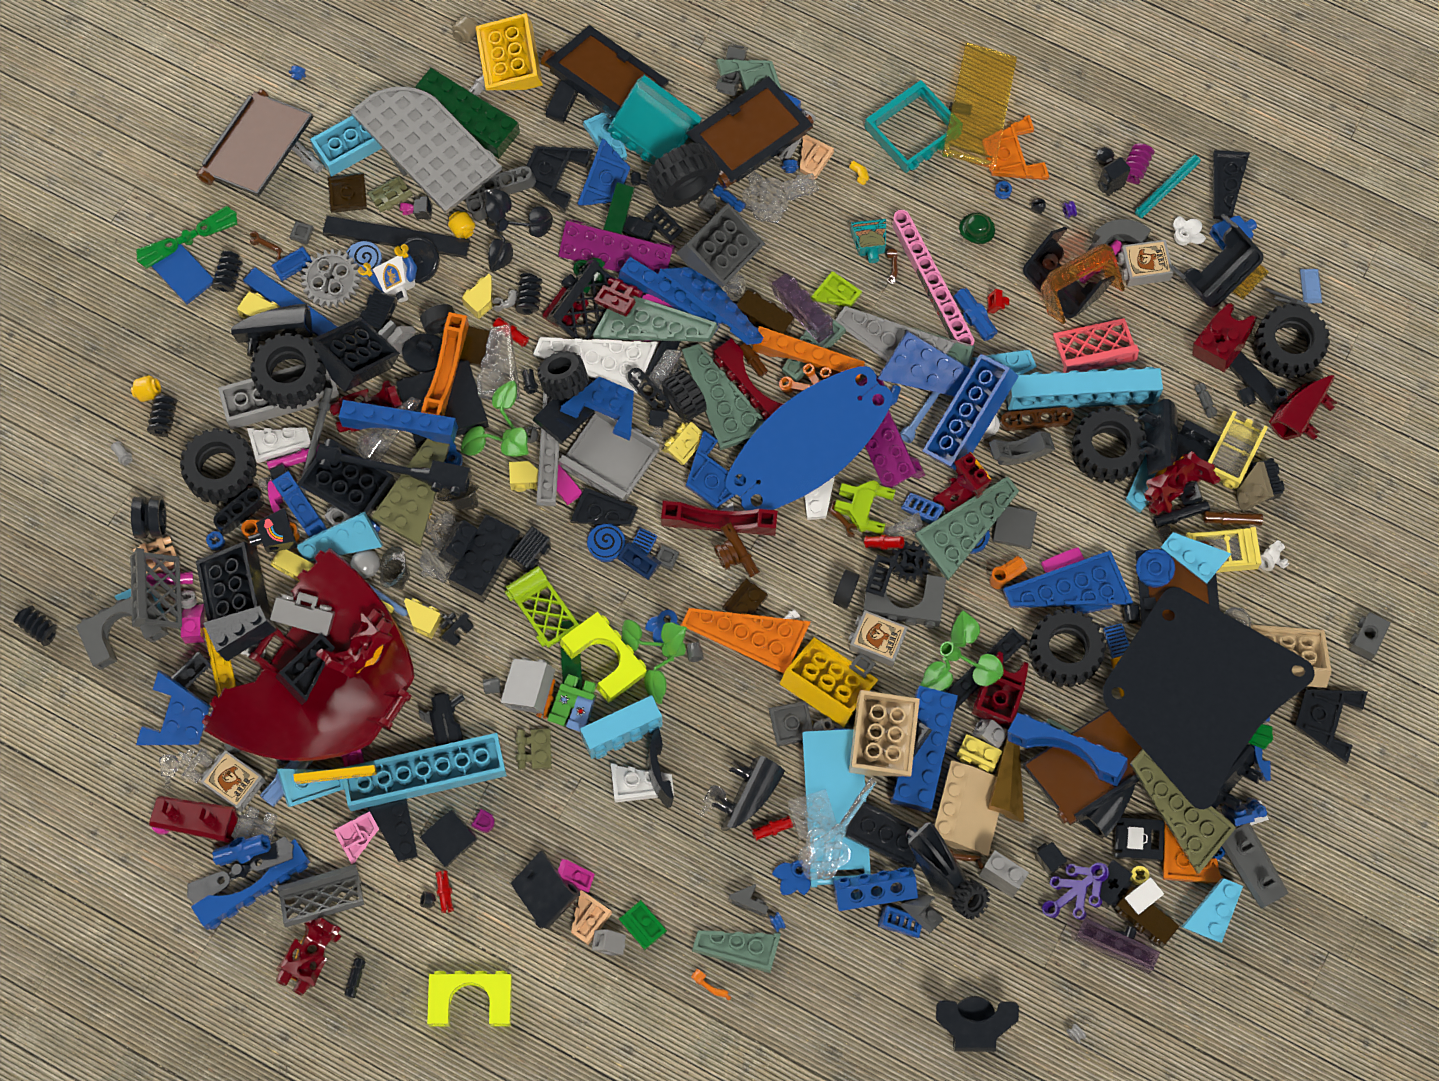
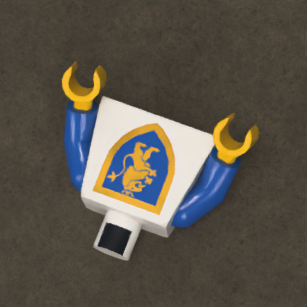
M403 244L401 249L399 246L394 248L396 257L373 268L374 272H371V265L369 263L363 264L367 271L359 267L358 272L361 275L367 274L370 282L382 293L396 296L398 302H405L408 300L406 291L415 286L417 265L411 255L407 254L408 246Z

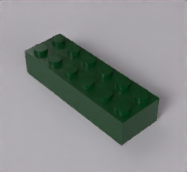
M430 68L414 87L435 97L485 150L490 151L498 159L520 133L519 122L433 68Z

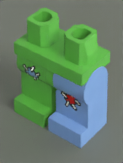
M568 674L564 684L561 683L547 721L580 732V728L588 725L597 696L594 694L596 683L586 680L583 690L576 688L579 678Z

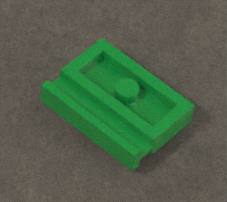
M642 900L619 918L622 925L644 951L667 932Z

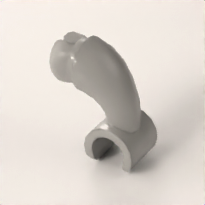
M510 290L508 292V299L504 302L499 297L495 298L493 303L500 305H495L494 310L500 312L503 308L515 305L518 300V291Z

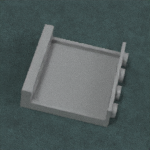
M594 410L595 414L566 456L562 455L559 459V465L566 472L603 494L626 502L660 452V444L653 437L648 438L635 427L631 430L630 441L613 434V429L618 420Z

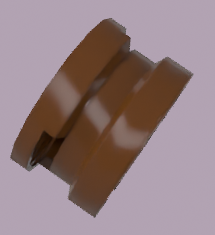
M726 540L722 545L714 546L716 556H718L719 562L725 570L730 569L732 565L740 564L738 555L729 540Z

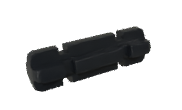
M354 959V969H351L347 983L348 987H346L344 993L348 998L356 997V988L359 987L363 973L362 969H364L366 963L364 959Z

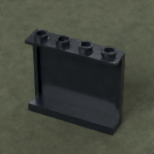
M459 361L444 415L456 419L458 426L456 437L466 434L470 429L477 426L489 427L469 361ZM436 370L431 372L424 371L417 376L411 378L404 377L396 382L404 410L421 412L425 396L429 391ZM412 433L416 448H421L427 438Z

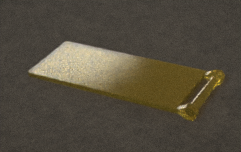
M968 42L965 44L942 157L947 158L949 156L987 167L990 171H995L1017 61L1016 56ZM950 146L991 158V161L951 150Z

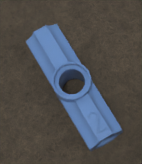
M290 760L281 769H307L313 761ZM278 772L274 780L260 794V797L272 807L284 796Z

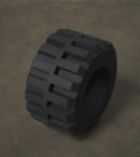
M560 351L556 354L553 353L539 364L540 367L537 369V375L544 393L549 398L552 397L554 400L570 399L572 396H577L579 392H582L584 387H587L589 378L581 356L575 352Z
M684 370L677 372L662 382L663 392L669 400L671 407L685 422L690 421L707 410L706 401L699 386Z

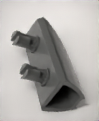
M1247 823L1237 826L1222 847L1262 909L1284 897L1289 892L1251 824Z

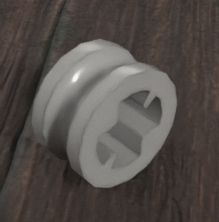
M193 591L181 592V608L189 609L197 604L196 595Z
M1075 1023L1072 1025V1029L1066 1030L1070 1038L1077 1044L1081 1043V1039L1086 1038L1085 1033Z

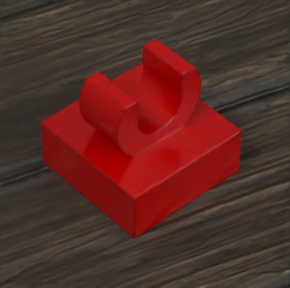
M995 289L988 295L987 313L995 314L998 310L1005 309V305L1009 306V298L1003 297V290Z

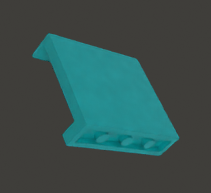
M643 75L635 83L608 127L607 132L610 133L612 138L625 144L627 149L640 155L642 160L654 165L655 161L663 157L665 153H669L672 149L684 145L688 138L687 132L698 125L702 117L650 78Z

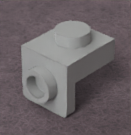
M399 326L387 338L388 343L400 353L399 355H402L404 343L416 333L413 326Z
M981 719L975 725L972 735L981 737L989 745L999 749L1008 732L992 719Z

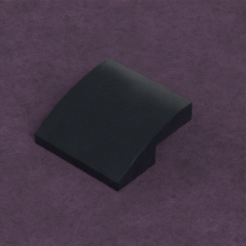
M453 810L446 813L420 837L444 867H448L461 853H465L478 840Z

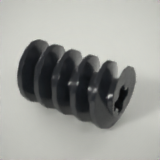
M223 251L221 253L213 284L211 285L212 288L221 292L235 291V288L232 286H235L237 282L234 279L239 278L237 273L241 271V268L238 266L243 265V262L239 260L238 254L231 251Z
M522 273L519 280L520 286L518 287L519 293L517 294L518 300L516 301L517 306L515 310L522 315H531L533 312L539 311V306L537 305L540 304L538 298L541 297V293L538 291L542 290L540 284L543 283V280L533 274Z
M158 395L153 399L147 432L158 437H168L166 432L172 431V428L167 425L173 424V421L168 418L175 416L170 411L176 410V407L171 404H177V399L166 395Z
M29 606L18 612L14 618V623L18 624L26 633H30V636L35 638L37 642L47 646L54 640L57 625H51L52 621L50 619L45 621L46 616H39L40 611H34V606Z

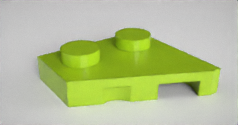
M832 271L811 296V300L852 307L862 295V291Z

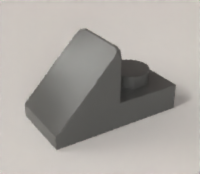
M756 884L729 895V903L764 918L766 917L769 908L766 906V902L757 898L755 900L751 899L756 889Z
M918 894V898L905 900L900 906L929 934L944 920L930 906L931 902L935 899L934 896Z

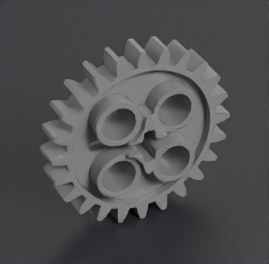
M331 249L330 254L324 250V255L322 256L317 252L318 258L315 259L311 256L310 258L313 262H306L308 269H302L306 274L301 276V279L304 281L301 285L305 288L303 292L308 294L309 300L313 299L315 305L320 303L321 308L325 304H327L329 309H331L332 304L338 308L340 302L345 306L346 299L352 301L350 295H357L354 289H360L359 285L356 284L362 282L361 278L357 277L361 275L357 270L359 266L357 263L354 264L355 260L353 258L349 259L348 253L343 255L341 250L337 254L334 249ZM329 265L326 271H322L323 266ZM342 270H347L345 275L339 276ZM318 282H323L321 287L316 288ZM341 287L339 292L333 293L334 288Z

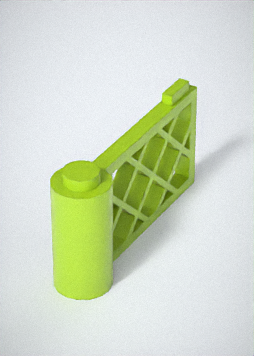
M539 566L505 587L506 591L504 593L510 602L513 600L537 632L538 636L536 639L542 647L550 648L579 626ZM548 588L551 592L550 600L539 598L540 592ZM527 600L535 601L534 610L525 609L522 603ZM538 601L549 603L547 612L536 611ZM552 604L561 606L560 615L550 613ZM535 614L546 616L544 625L534 622ZM549 617L560 618L558 628L547 626ZM562 619L571 620L574 626L569 629H562ZM546 629L557 631L556 637L548 642L545 637Z

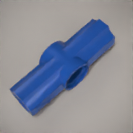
M967 288L959 290L953 296V299L963 311L966 322L976 329L983 341L992 339L998 331L988 318L985 307L981 303H977Z
M263 834L248 839L239 837L229 845L214 849L212 852L213 861L216 865L220 866L236 861L243 864L253 856L269 852L271 848L270 839L267 835Z

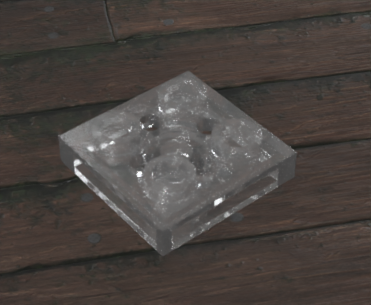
M826 789L787 801L799 840L838 828ZM801 815H802V819H804V816H805L806 819H805L804 821H802V820L800 819V816H801Z

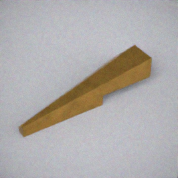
M1007 734L988 809L1023 823L1024 806L1020 746L1009 742Z

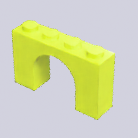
M596 612L561 638L560 646L571 659L589 646L596 644L608 646L616 653L618 658L617 669L600 681L596 688L609 704L645 677L647 670L644 662L641 659L638 660L633 655V649L628 644L625 645L619 632L609 626L608 619Z
M434 971V974H429L427 1017L429 1027H450L451 1000L459 989L466 986H477L487 992L490 1000L489 1024L491 1027H511L512 976L507 971H495V974H487V971H475V974H467V971H455V974H447L446 971Z

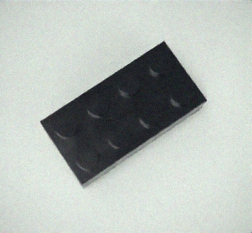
M486 514L463 558L456 564L448 578L450 586L484 603L509 561V553L521 540L520 531Z

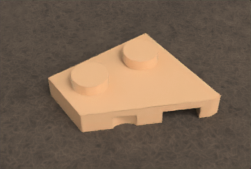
M808 135L803 136L800 172L816 180L833 155L834 148Z
M580 890L571 933L589 945L594 938L595 930L602 928L611 916L612 911Z

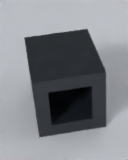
M1053 841L1048 845L1045 842L1036 849L1038 852L1035 855V859L1049 876L1068 861Z

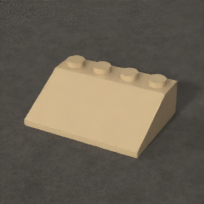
M1247 624L1248 627L1303 657L1312 664L1315 676L1308 686L1327 688L1332 671L1325 630ZM1295 665L1292 667V673L1295 676L1301 677L1305 674L1302 666Z
M860 690L857 698L849 773L870 776L911 777L920 699Z
M952 760L949 765L934 826L947 846L988 857L999 815L998 812L988 809L996 776L973 766Z

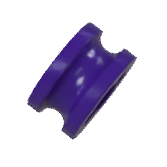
M1069 201V204H1062L1063 213L1067 219L1071 216H1077V209L1073 201Z

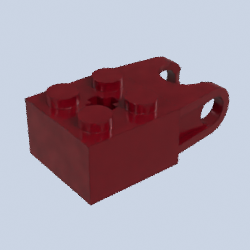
M1228 303L1213 317L1193 343L1192 356L1224 373L1244 348L1257 320L1255 315H1251L1244 320L1234 319L1231 316L1234 311V304Z
M999 651L996 657L1003 665V652ZM1024 661L1016 673H1010L1003 667V675L999 680L989 686H981L971 714L983 719H992L998 725L1008 728L1014 721L1025 690L1029 667L1028 662Z

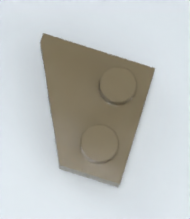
M1264 462L1256 463L1236 492L1240 510L1246 511L1274 496Z

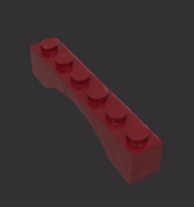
M732 338L714 351L713 360L715 364L725 370L727 378L738 385L737 388L743 395L746 394L753 408L760 410L761 416L765 421L783 405L766 397L753 385L745 370L743 351Z
M663 501L661 526L722 531L720 528L731 522L737 533L776 536L778 510L719 511L699 508L683 502Z

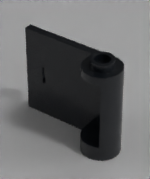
M542 850L510 883L535 919V924L541 929H549L580 896L578 888L573 883L562 879Z

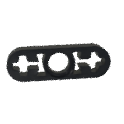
M632 368L627 372L626 379L628 383L653 410L666 412L669 409L670 403L667 397L640 368ZM632 372H633L634 374H635V373H639L638 379H639L641 382L645 379L646 382L643 383V384L640 386V388H638V386H637L638 384H640V383L638 382V380H634V381H633V380L631 379L632 376H633V375L631 374ZM649 385L652 387L653 393L651 396H646L643 393L644 386ZM656 393H657L659 396L656 397V399H657L659 402L662 401V400L664 401V404H663L664 409H663V408H659V409H658V408L656 407V406L658 405V403L656 402V400L654 399V400L651 402L649 399L653 398V397L656 395Z

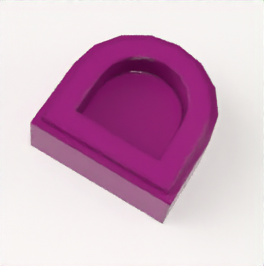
M480 809L471 827L480 832L488 833L494 828L495 820L489 812Z

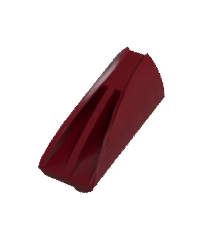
M1329 375L1320 380H1312L1305 383L1284 400L1269 421L1271 428L1281 439L1289 440L1301 437L1303 432L1311 440L1318 437L1316 434L1320 433V431L1309 422L1320 403L1328 411L1335 408L1333 405L1337 404V401L1326 394L1335 376Z
M159 796L156 799L149 826L229 843L235 839L238 828V816L234 807Z

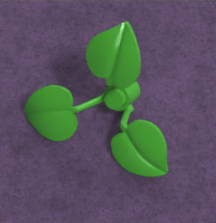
M509 381L500 386L492 398L493 407L500 409L501 414L511 429H507L503 433V438L488 433L484 434L485 429L482 426L470 429L464 436L461 444L462 454L473 456L480 453L485 446V438L487 437L501 441V452L506 456L517 457L529 454L527 432L523 428H516L504 411V408H511L516 400L517 384L515 381Z
M961 611L951 631L952 642L946 641L940 646V654L944 656L943 660L945 663L941 661L932 663L925 671L920 686L939 691L946 690L953 681V675L949 672L951 669L949 660L953 662L960 658L976 667L973 671V679L980 686H989L1003 675V665L996 656L991 654L982 655L977 664L961 654V650L958 647H965L966 643H973L980 633L979 623L965 611Z
M625 620L622 626V641L625 645L628 644L633 651L638 649L639 644L662 646L663 655L668 657V659L655 666L654 671L647 670L644 679L648 695H652L656 703L663 704L662 700L667 684L664 674L658 671V669L668 662L674 661V657L685 654L686 648L683 640L687 627L673 622L665 623L661 632V638L664 643L646 642L640 640L642 630L638 623L633 620Z

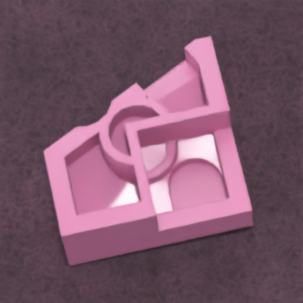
M370 811L333 831L350 863L353 864L379 828Z

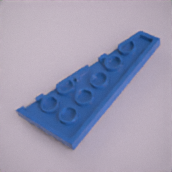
M690 267L660 269L658 276L662 279L665 277L672 282L671 286L675 289L679 288L686 293L685 297L706 313L711 312L714 314L717 322L728 325L730 332L744 343L749 345L762 342L764 337L758 329L753 326L747 316L740 311L738 306L733 303L727 296V293L717 283Z
M907 331L878 376V380L955 396L971 368Z
M1111 550L1003 589L1010 608L1133 604Z

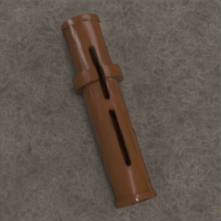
M1226 510L1221 512L1205 511L1203 520L1204 523H1217L1225 526L1226 524L1262 526L1263 514L1230 513Z
M730 522L720 528L733 545L740 564L742 563L749 578L758 574L760 570L751 558L752 554L748 553L732 523Z

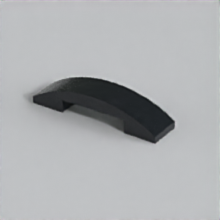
M657 728L653 733L648 751V774L658 798L667 808H670L674 796L670 780L662 781L657 755H661L663 743L660 728Z

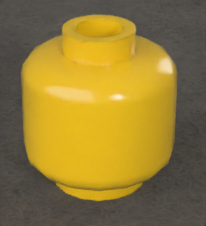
M457 211L449 217L448 227L456 238L467 239L474 233L475 222L467 212Z
M150 375L137 378L133 382V387H131L133 397L137 398L140 402L153 400L161 392L160 382L157 378Z

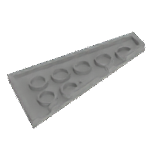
M848 306L843 308L835 320L846 331L887 362L907 331L946 354L949 353L956 343Z

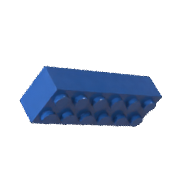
M980 354L922 452L931 459L956 471L955 461L969 452H974L1019 376L1011 368Z
M923 686L917 688L915 698L920 699L917 720L930 728L932 732L913 758L911 777L896 776L890 801L891 804L926 813L931 811L958 695Z

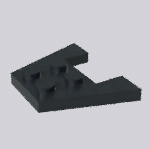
M535 146L526 165L531 169L536 178V183L532 188L565 213L572 195L556 189L568 163L572 162L587 167L593 154V149Z
M1306 690L1294 728L1346 765L1353 745L1334 739L1342 708L1345 705L1362 711L1368 691Z

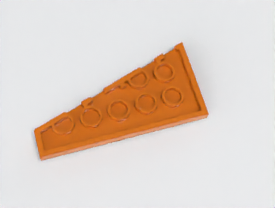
M689 608L681 626H685L695 633L779 672L785 673L786 669L793 662L811 621Z
M1164 821L1163 880L1217 884L1223 878L1218 868L1217 859L1211 858L1203 870L1197 874Z

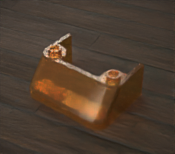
M1100 244L1049 273L1041 285L1042 297L1049 316L1062 324L1066 323L1057 295L1058 290L1093 271L1097 272L1103 269L1105 278L1114 275L1116 279L1111 285L1120 291L1125 290L1112 247L1107 244Z

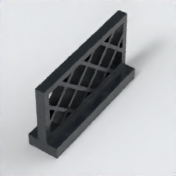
M595 259L585 264L546 318L551 323L558 325L573 339H581L577 335L576 328L585 327L586 335L582 340H588L607 308L598 310V304L594 301L596 297L595 286L609 285L607 280L611 276L598 266L599 263ZM596 272L602 275L603 283L595 284L594 275ZM585 287L592 288L593 297L584 298L583 290ZM585 300H593L594 310L586 311ZM575 301H581L582 312H574L573 304ZM587 313H595L596 321L594 324H588ZM583 314L584 325H576L575 315ZM571 315L572 326H566L561 322L564 316Z

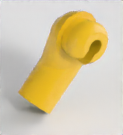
M853 160L849 169L858 173L857 182L865 185L866 181L869 180L868 171L864 166Z

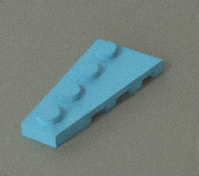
M363 512L297 543V548L304 559L313 561L316 560L314 556L320 550L326 552L331 548L338 555L380 548L383 546V543L368 516Z

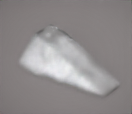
M510 325L493 327L488 337L485 357L481 362L482 368L477 377L478 396L492 400L495 391L500 386L509 381H515L517 384L516 400H520L519 380Z
M411 397L397 409L415 411L421 400ZM371 428L358 439V445L355 449L362 458L381 461L401 430Z

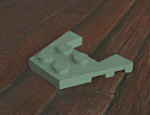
M716 60L720 76L738 71L745 92L768 76L781 89L772 61Z

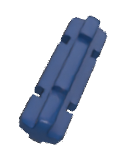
M717 185L714 188L713 193L717 197H721V200L725 203H729L731 207L734 206L737 212H741L745 208L744 202L737 200L736 196L728 190H724L721 185Z

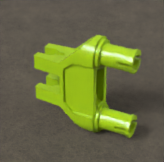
M875 480L857 487L842 483L839 495L853 499L851 504L836 500L834 510L848 516L852 523L857 526L858 531L866 532L867 530L883 535L886 523L870 520V517H868L874 497L878 496L893 501L896 489L882 486Z

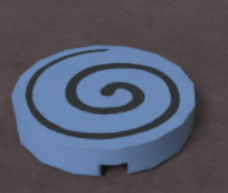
M357 242L351 245L346 252L349 255V259L353 258L355 260L354 264L357 263L364 271H367L363 266L364 263L371 265V272H374L373 268L382 264V254L379 248L371 242ZM359 275V277H368V275Z

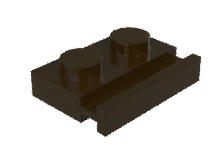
M746 578L722 606V609L731 613L753 615L768 598V594Z

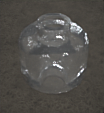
M736 273L722 287V290L727 293L731 300L742 298L746 291V280L739 273Z

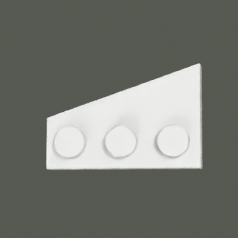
M247 428L257 463L294 453L303 448H310L311 440L307 428H283L282 430H272L271 428L254 430V428Z
M611 763L615 803L658 798L652 787L648 771L637 770L629 766L628 768L621 767L618 764ZM661 773L662 781L670 780L674 796L672 774Z

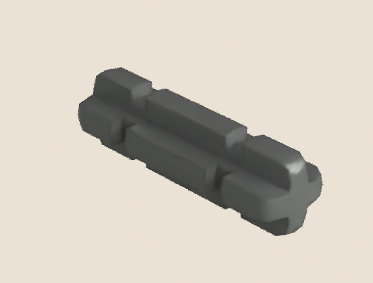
M1205 383L1197 384L1195 390L1199 394L1198 397L1204 410H1206L1207 417L1213 418L1217 416L1218 412L1216 407H1213L1214 403L1209 391H1206Z

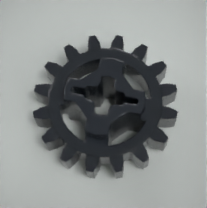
M906 541L903 548H897L898 551L892 550L893 556H890V559L896 560L892 574H898L899 581L905 578V583H908L909 579H912V582L915 583L916 578L923 580V574H928L927 569L931 567V563H929L931 558L926 556L927 552L925 550H921V544L916 547L914 541L912 545H909ZM900 556L902 561L898 565L897 559ZM922 560L923 566L920 569V565L918 563H920V561Z

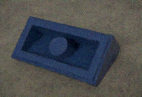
M633 542L626 543L617 558L647 580L652 577L662 563Z

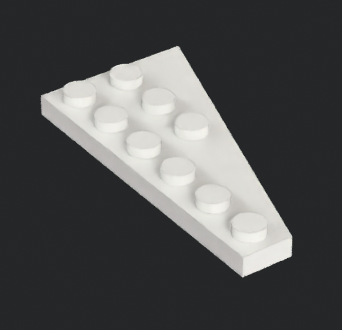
M540 337L533 355L544 360L546 357H550L551 354H556L560 351L575 352L581 356L589 377L594 379L602 377L633 390L634 394L638 395L626 379L627 372L632 368H640L646 374L658 342ZM632 372L631 374H632L633 376H632L631 379H632L633 381H634V380H638V382H639L640 384H638L637 386H638V388H640V386L642 385L643 381L641 382V381L638 379L639 373H635V374H634V373Z

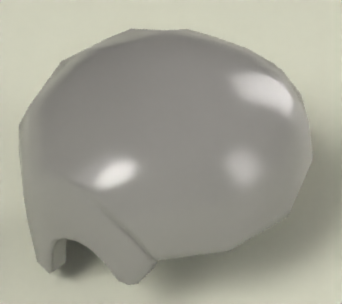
M373 550L359 551L353 555L350 566L366 580L368 577L375 576L378 572L380 558Z

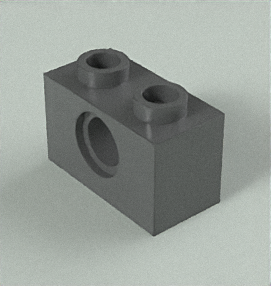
M1371 612L1366 617L1362 616L1357 625L1360 628L1358 633L1354 632L1349 643L1352 644L1350 651L1371 661L1377 654L1391 622ZM1365 632L1370 633L1372 639L1367 638Z

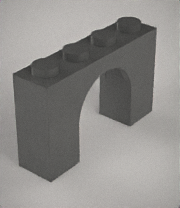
M870 566V568H869L867 584H868L869 577H870V574H871V571H872V568H873L872 566ZM876 569V572H875V573H878V574H881V575H884V576L887 575L886 572H883V571H880V570H877V569ZM927 575L923 600L917 606L908 609L895 606L889 600L886 591L884 597L866 592L863 612L866 610L891 621H901L911 626L921 624L931 629L939 627L946 578ZM877 577L873 578V580L881 583H884L885 581ZM871 584V588L882 591L883 587Z
M148 593L147 599L154 604L155 601L152 594ZM131 597L117 601L114 606L104 608L97 615L87 617L80 624L76 625L92 666L99 670L117 662L109 642V632L117 620L127 616L132 617ZM152 610L147 612L148 619L156 620L158 618ZM143 624L140 626L144 639L151 643L169 634L166 627Z

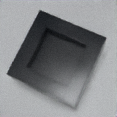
M1197 481L1185 485L1181 494L1182 502L1185 506L1203 500Z

